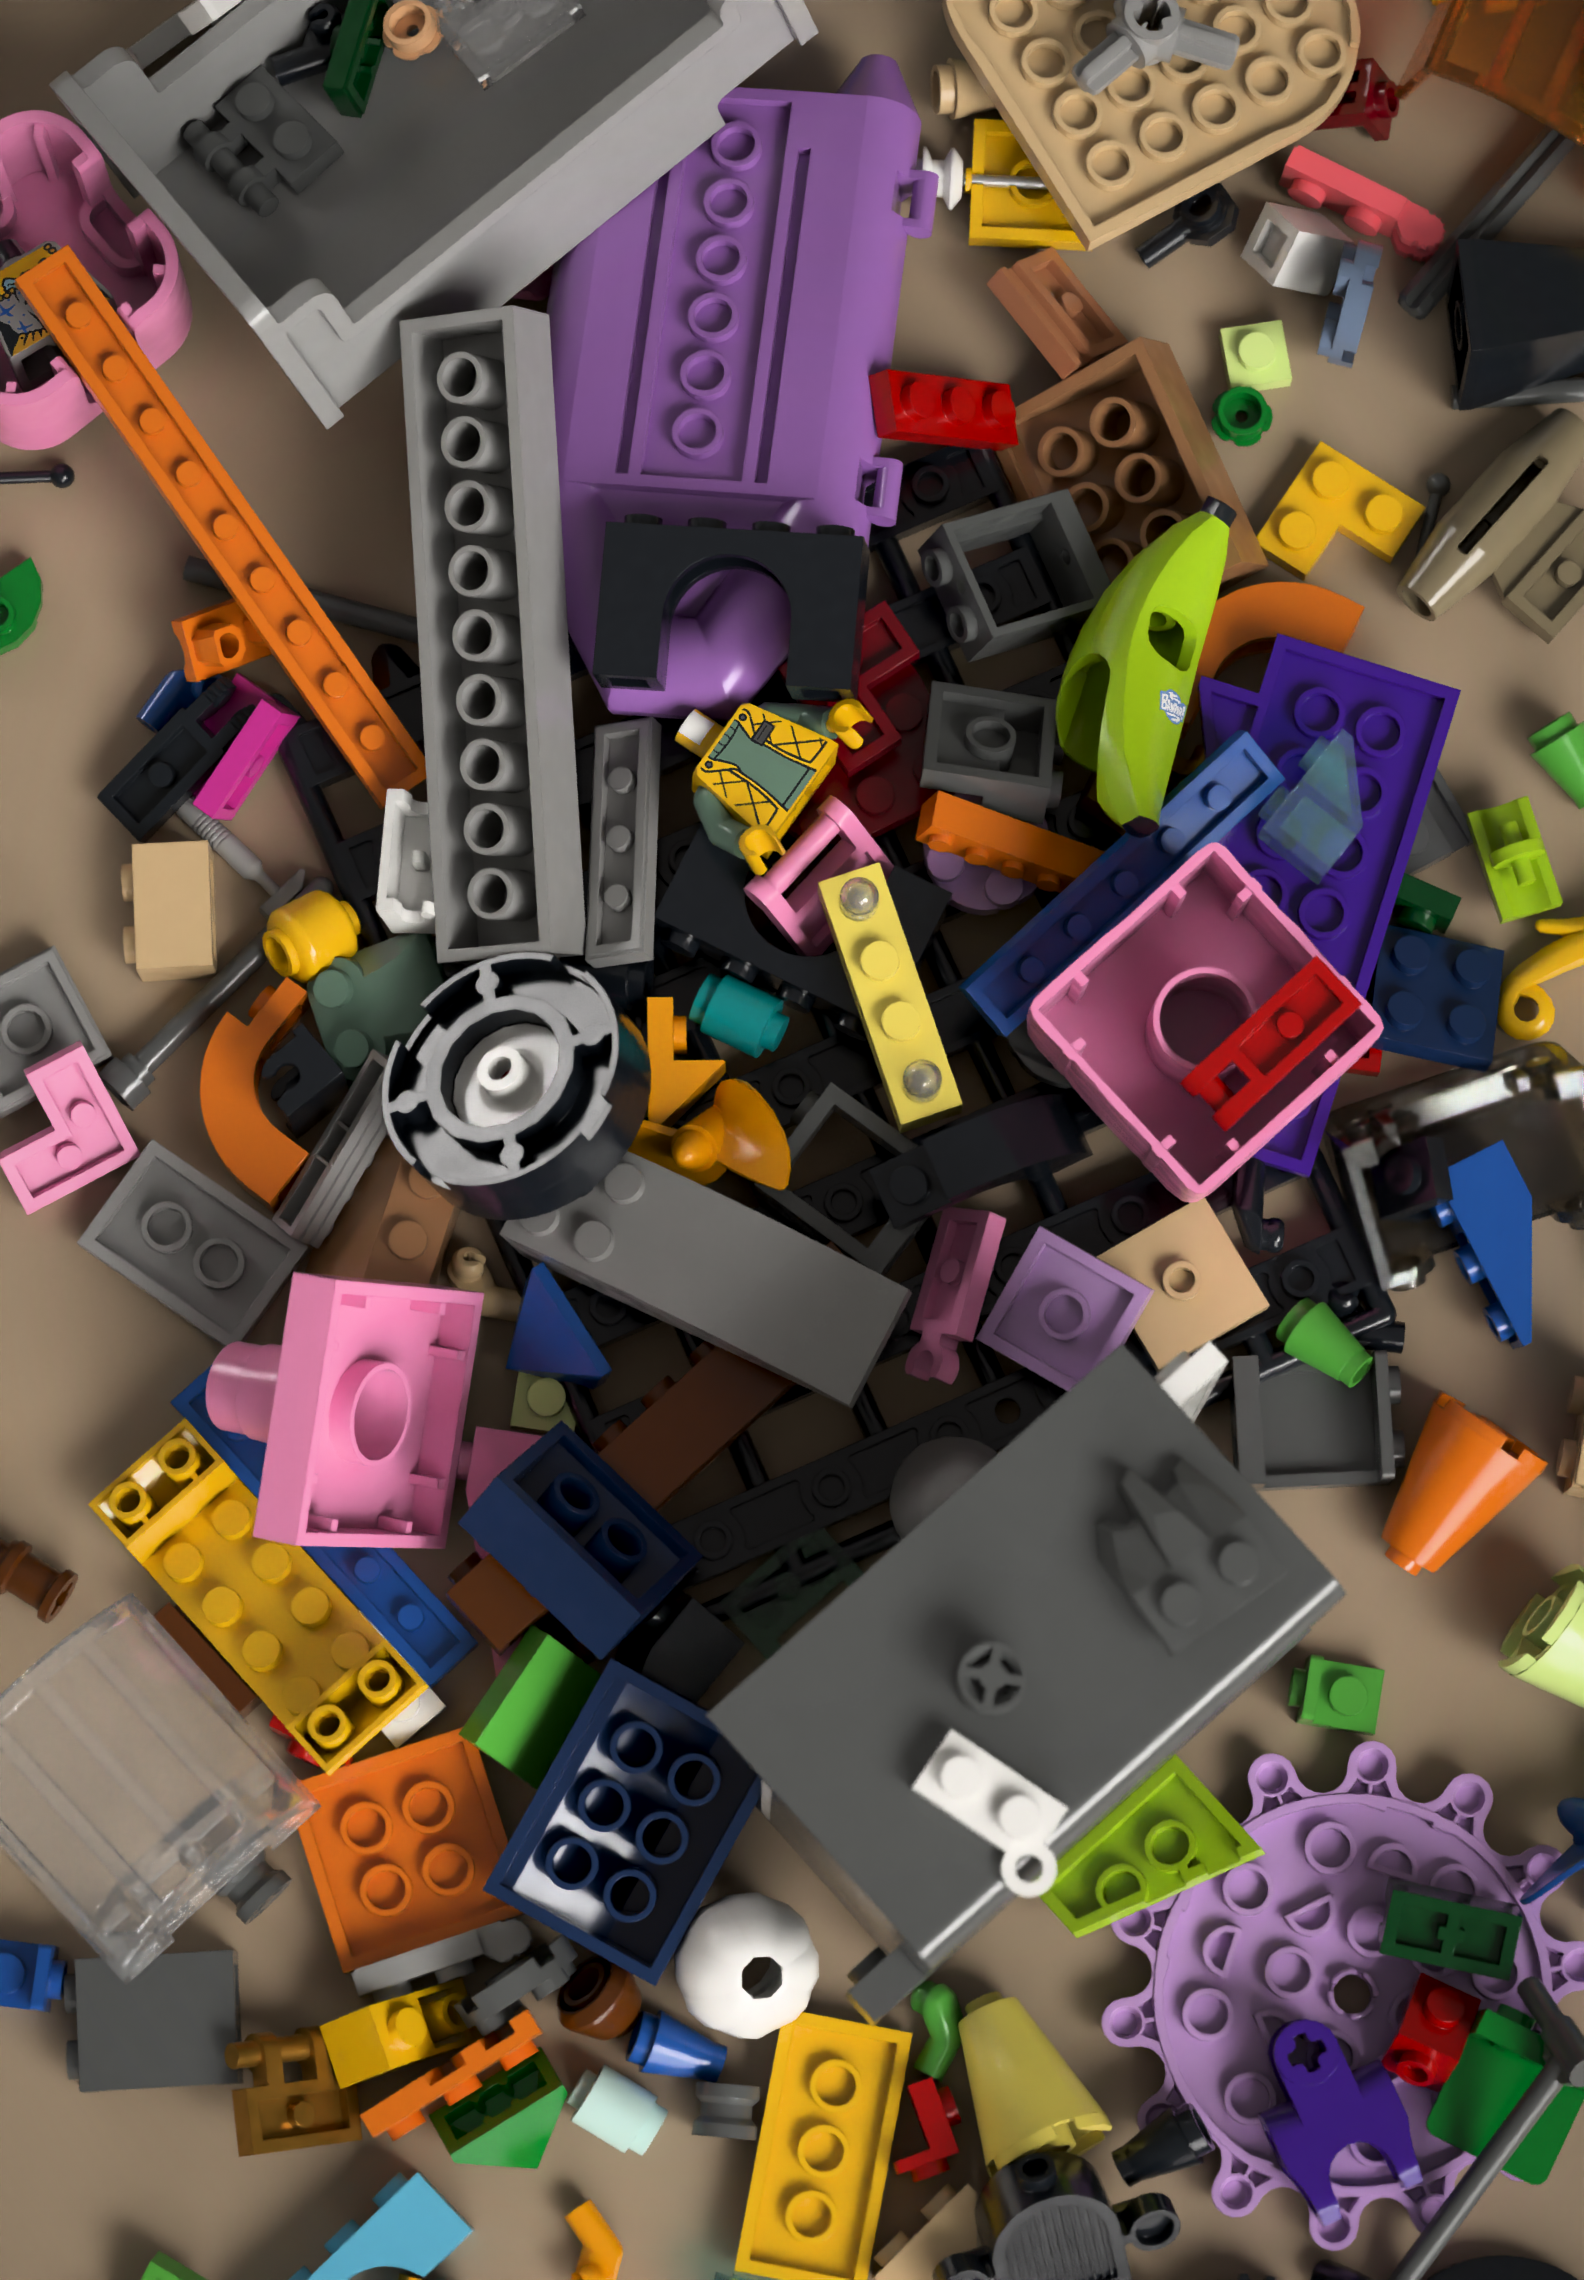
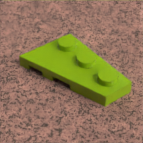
M1175 1754L1057 1861V1875L1053 1884L1043 1894L1038 1896L1078 1939L1266 1853Z

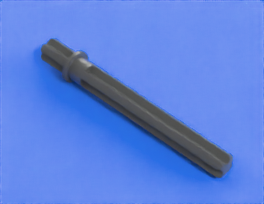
M1584 82L1581 86L1572 85L1567 90L1568 99L1556 112L1555 116L1400 292L1398 303L1409 315L1417 320L1424 319L1447 293L1457 239L1493 240L1580 139L1584 137Z

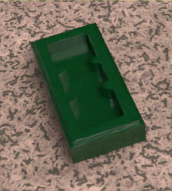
M349 0L342 24H338L332 32L330 40L331 59L322 87L342 116L361 118L362 114L365 113L385 48L382 38L383 20L387 11L394 5L392 0Z

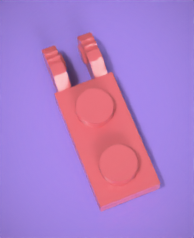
M1298 145V147L1294 146L1285 164L1279 185L1287 188L1289 196L1296 202L1313 209H1319L1321 206L1337 212L1344 216L1343 221L1346 225L1361 234L1376 236L1377 233L1389 237L1395 253L1404 258L1410 257L1412 262L1415 260L1419 264L1421 261L1426 263L1438 250L1446 230H1444L1445 224L1441 222V218L1436 217V214H1429V210L1407 200L1408 198L1301 145Z

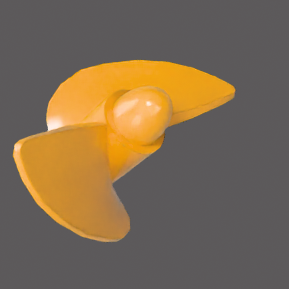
M737 1078L721 1081L716 1089L714 1105L678 1130L643 1120L634 1141L628 1149L631 1153L703 1186L717 1181L729 1169L742 1177L780 1191L788 1186L791 1172L789 1145L776 1114L755 1088L748 1082Z

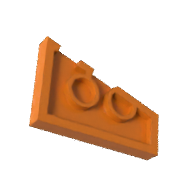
M526 2009L509 2020V2024L477 2040L450 2058L445 2064L430 2070L362 2113L360 2117L372 2137L376 2138L387 2131L393 2142L426 2122L420 2110L443 2096L450 2107L481 2088L483 2085L478 2079L477 2074L499 2061L506 2072L537 2053L539 2050L533 2039L544 2032L531 2010Z

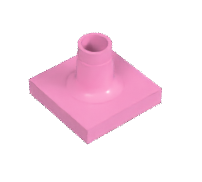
M293 1272L282 1345L267 1344L262 1346L241 1341L228 1344L215 1358L206 1384L207 1412L212 1423L217 1428L223 1431L243 1434L252 1440L267 1443L253 1537L295 1546L445 1549L484 1293L443 1285Z

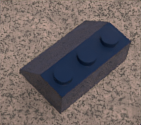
M562 1420L498 1474L458 1522L485 1551L489 1552L524 1586L529 1594L540 1601L572 1632L578 1641L583 1643L600 1660L629 1635L703 1557L691 1543Z

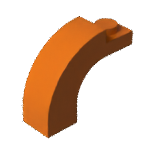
M1298 582L1256 584L1236 590L1216 600L1181 731L1183 733L1182 738L1186 737L1199 712L1197 688L1201 676L1216 680L1227 667L1242 658L1255 654L1271 653L1278 633L1344 653L1360 622L1365 607L1328 589Z
M288 977L284 979L277 989L269 985L259 994L248 1011V1016L253 1019L248 1026L228 1011L226 1012L209 1041L204 1055L200 1078V1102L203 1119L219 1158L240 1187L274 1214L281 1206L310 1157L306 1150L270 1123L262 1112L259 1100V1086L264 1064L311 1006L307 991Z

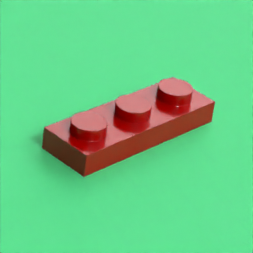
M891 369L868 376L878 438L974 449H993V451H1002L1019 445L1015 423L1016 409L1011 398L1009 384Z

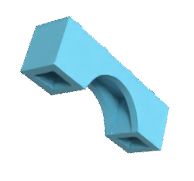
M400 2172L373 2197L372 2201L380 2209L360 2227L351 2219L324 2245L331 2256L313 2274L304 2265L289 2280H349L365 2270L382 2266L398 2267L427 2277L475 2229L421 2172H417L409 2181Z

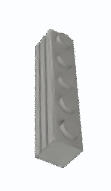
M375 1049L371 1050L365 1064L278 1211L272 1218V1221L290 1237L319 1249L325 1237L332 1232L336 1218L345 1203L352 1198L355 1186L365 1169L372 1164L375 1152L388 1134L382 1111V1083L389 1056Z

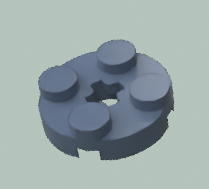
M1358 240L1357 245L1344 243L1332 295L1343 297L1342 303L1329 301L1317 354L1328 357V363L1352 368L1374 288L1373 280L1376 268H1379L1383 245Z

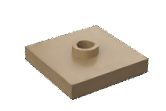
M1205 1197L1197 1202L1188 1203L1097 1256V1258L1155 1290L1132 1331L1157 1373L1182 1351L1185 1350L1188 1354L1196 1351L1209 1341L1215 1340L1265 1311L1270 1306Z

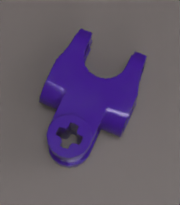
M1297 2019L1286 2022L1277 2028L1269 2040L1267 2055L1286 2101L1259 2113V2119L1281 2170L1302 2194L1320 2225L1327 2226L1342 2219L1340 2206L1332 2190L1329 2174L1331 2163L1335 2156L1347 2145L1365 2142L1376 2148L1385 2159L1393 2178L1398 2181L1401 2188L1407 2189L1422 2182L1421 2171L1411 2140L1409 2117L1382 2062L1377 2059L1351 2071L1337 2038L1328 2027L1318 2021ZM1298 2034L1303 2041H1316L1319 2051L1311 2056L1313 2067L1310 2070H1307L1303 2064H1291L1288 2060L1287 2054L1296 2049L1293 2038Z

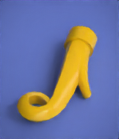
M1584 916L1542 918L1535 922L1534 926L1538 932L1563 937L1543 947L1520 963L1501 984L1497 1021L1509 1036L1517 1040L1530 1041L1540 1038L1551 1028L1555 1018V1008L1551 998L1538 984L1584 965ZM1519 997L1532 1000L1538 1006L1539 1013L1535 1019L1529 1022L1521 1021L1515 1015L1514 1007Z

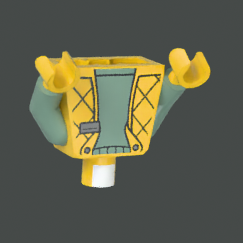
M853 698L841 700L834 706L764 702L759 706H755L750 703H742L726 726L723 727L697 709H694L681 725L675 741L702 758L693 772L691 789L695 793L693 805L709 841L738 858L745 859L755 875H763L767 868L760 856L768 859L773 851L778 852L780 855L785 854V849L780 841L835 765L838 743L832 739L839 737L846 746L858 749L864 740L851 727L860 721L873 722L874 718L859 701Z

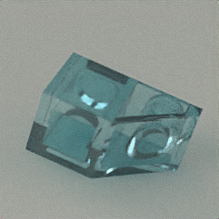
M1343 728L1332 742L1321 735L1298 764L1301 769L1307 772L1291 792L1281 785L1258 813V816L1266 821L1258 838L1317 885L1355 840L1363 827L1353 736Z

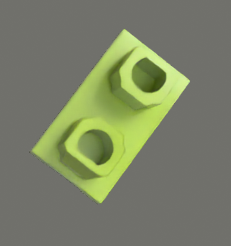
M1528 796L1517 798L1496 807L1467 813L1465 819L1500 924L1561 907L1563 901Z

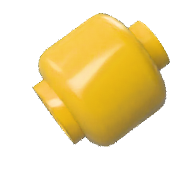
M314 890L271 912L267 922V931L262 937L263 948L269 963L277 973L285 978L291 977L293 980L308 984V981L312 982L321 972L327 970L335 957L351 958L356 954L358 950L357 935L361 931V925L355 910L348 902L338 901L332 894L322 890Z

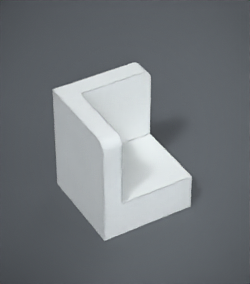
M1266 201L1240 257L1272 286L1327 296L1336 281L1335 278L1344 243L1354 244L1355 242L1321 213Z

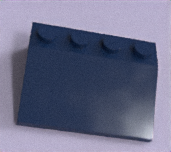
M610 1658L482 1890L656 1986L762 1793V1779L706 1717V1714L710 1711L709 1709Z

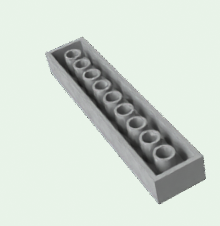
M509 305L399 321L437 963L474 965L496 956L520 952L546 953L555 955L556 958L585 955L586 924L549 314Z

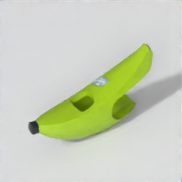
M1207 496L1199 512L1172 525L1139 552L1104 591L1074 644L1057 696L1055 721L1059 744L1062 750L1074 762L1097 773V802L1109 818L1128 834L1137 838L1149 836L1159 828L1163 800L1199 659L1221 584L1227 557L1229 528L1237 516L1236 511L1229 505L1211 496Z

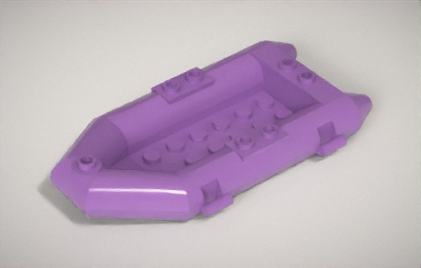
M871 54L863 57L836 93L735 87L718 104V110L726 123L725 126L553 264L546 314H549L568 632L607 709L613 714L686 719L694 709H697L715 722L728 723L742 703H752L776 673L778 667L787 659L791 629V606L788 595L774 581L757 572L730 569L708 575L694 584L685 593L674 612L670 632L665 691L601 688L593 676L592 670L606 522H624V516L628 514H648L662 518L663 525L688 526L690 518L706 517L725 521L729 529L752 530V523L757 521L785 523L791 526V532L816 533V527L820 525H841L854 529L855 536H864L867 546H869L871 523L882 527L896 525L903 463L894 458L880 457L882 438L877 436L868 376L891 369L907 235L919 239L932 236L939 176L931 171L916 170L922 122L897 62L885 55ZM912 194L909 218H903L900 216L901 204ZM876 481L873 507L864 505L865 489Z

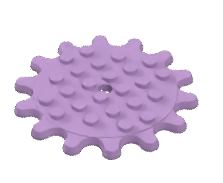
M1377 1741L1363 1742L1354 1748L1350 1753L1346 1776L1342 1784L1335 1790L1326 1793L1314 1792L1306 1788L1298 1779L1291 1762L1282 1755L1274 1753L1264 1754L1255 1759L1249 1767L1247 1780L1252 1795V1809L1248 1818L1240 1825L1266 1854L1111 1923L1112 1930L1118 1939L1139 1948L1146 1954L1151 1963L1152 1975L1149 1984L1141 1993L1132 1997L1115 2000L1105 2008L1101 2020L1103 2033L1111 2043L1119 2047L1141 2046L1151 2049L1159 2055L1165 2068L1163 2085L1139 2109L1137 2114L1138 2128L1141 2131L1171 2104L1177 2109L1188 2103L1195 2107L1205 2123L1212 2140L1220 2150L1222 2160L1220 2170L1211 2187V2198L1215 2207L1222 2214L1229 2217H1243L1250 2214L1257 2207L1262 2197L1275 2188L1286 2187L1300 2193L1293 2182L1281 2170L1259 2119V2113L1286 2101L1267 2055L1270 2038L1275 2030L1284 2023L1297 2019L1318 2021L1328 2027L1337 2038L1350 2070L1353 2071L1377 2059L1382 2061L1386 2049L1395 2036L1413 1985L1421 1972L1481 1999L1478 2010L1487 2008L1496 2013L1500 2003L1532 2018L1534 2017L1517 1993L1518 1985L1524 1979L1532 1976L1538 1977L1556 2004L1565 1995L1584 1990V1941L1563 1942L1555 1940L1542 1927L1539 1915L1541 1905L1547 1896L1556 1891L1564 1881L1531 1903L1523 1905L1520 1902L1522 1895L1562 1854L1556 1848L1549 1845H1536L1514 1856L1500 1855L1492 1850L1485 1841L1483 1827L1493 1803V1792L1489 1783L1481 1776L1473 1773L1461 1774L1453 1778L1443 1793L1434 1801L1418 1803L1406 1798L1399 1790L1396 1781V1758L1390 1748ZM1388 1878H1396L1517 1904L1523 1920L1510 1980L1506 1981L1380 1954L1378 1927L1379 1923L1383 1922L1386 1909L1385 1891ZM1344 1976H1357L1363 1979L1369 1987V2003L1360 2013H1345L1335 2002L1334 1986ZM1536 2022L1532 2031L1541 2035L1542 2029ZM1298 2034L1293 2038L1296 2049L1287 2054L1288 2060L1291 2064H1303L1307 2070H1310L1313 2067L1311 2056L1319 2051V2047L1316 2041H1303ZM1386 2069L1409 2117L1411 2140L1423 2181L1407 2189L1401 2188L1398 2181L1393 2178L1385 2159L1376 2148L1365 2142L1347 2145L1335 2156L1331 2163L1329 2174L1332 2190L1340 2206L1342 2219L1327 2226H1322L1308 2206L1309 2232L1317 2245L1330 2251L1342 2250L1350 2246L1356 2238L1360 2215L1364 2207L1372 2200L1381 2197L1392 2198L1400 2202L1408 2211L1415 2228L1422 2233L1455 2188L1458 2173L1476 2159V2157L1432 2136L1427 2131L1426 2119L1439 2092L1409 2084L1401 2079L1398 2074ZM1502 2170L1500 2171L1504 2176H1506L1510 2180L1522 2182V2180Z

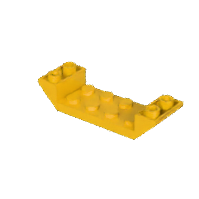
M184 1418L90 1501L88 1505L259 1696L326 1774L330 1776L421 1695L428 1686L391 1644L367 1621L301 1546L253 1537L258 1499L191 1423Z

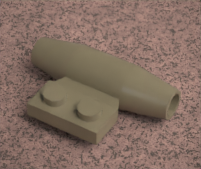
M1557 408L1493 460L1435 525L1397 586L1396 590L1400 599L1411 611L1425 620L1435 621L1491 576L1502 600L1501 604L1547 644L1554 639L1584 605V509L1557 502L1584 459V421L1567 409Z

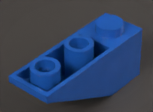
M1502 1139L1449 1166L1453 1200L1429 1208V1211L1440 1228L1449 1225L1460 1248L1453 1251L1455 1261L1463 1277L1470 1285L1476 1282L1479 1283L1489 1303L1482 1310L1493 1335L1499 1342L1507 1339L1512 1349H1517L1532 1342V1195Z

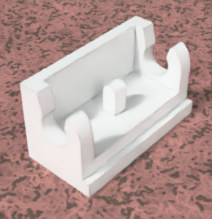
M387 789L376 911L392 933L435 934L428 802L412 799V794L405 789Z

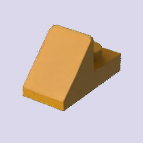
M647 997V1037L651 1065L648 1121L671 1128L720 1080L726 1072V1065L724 1060H674V1054H687L686 1015L674 1016L673 997Z

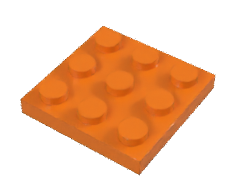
M463 1727L352 1763L349 1767H340L330 1776L325 1772L284 1786L343 1974L354 1972V1969L498 1921L505 1922L507 1918L511 1920L514 1917L526 1915L482 1890L509 1841L480 1751L459 1735Z

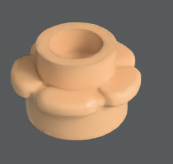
M419 0L399 1L385 14L382 32L383 42L387 48L393 49V54L397 58L407 61L416 60L421 55L433 52L442 39V32L439 29L442 19L436 9L425 5ZM418 28V33L415 36L408 35L412 30Z

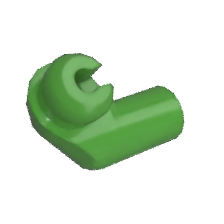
M926 1980L912 1991L910 1998L911 2008L923 2016L929 2033V2037L913 2068L942 2082L961 2046L958 2023L964 2017L957 1995L948 1985Z

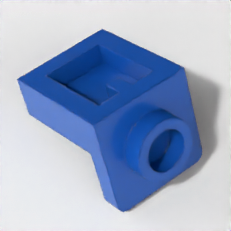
M0 1939V2006L50 2013L52 1999H63L64 1976L68 1971V1962L66 1960H58L60 1947L51 1944H35Z

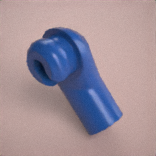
M184 669L170 671L138 712L136 719L157 734L182 707L188 708L222 675L218 674L200 682H187Z

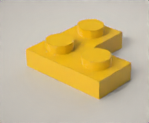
M1320 441L1257 535V540L1267 559L1302 581H1305L1337 531L1388 564H1391L1423 516L1426 507Z

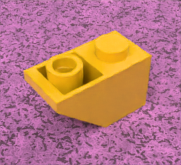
M462 1978L366 2006L319 2026L340 2089L471 2045L481 2039L482 2036L477 2027L474 2026L468 2029L453 2007L467 1995Z

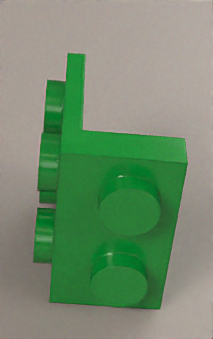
M1500 2003L1496 2013L1487 2008L1477 2011L1460 2060L1447 2082L1441 2087L1427 2116L1425 2125L1429 2134L1476 2158L1546 2064L1543 2059L1544 2042L1540 2034L1532 2031L1536 2023L1534 2018ZM1563 2085L1502 2168V2171L1531 2185H1540L1547 2180L1584 2101V2087Z

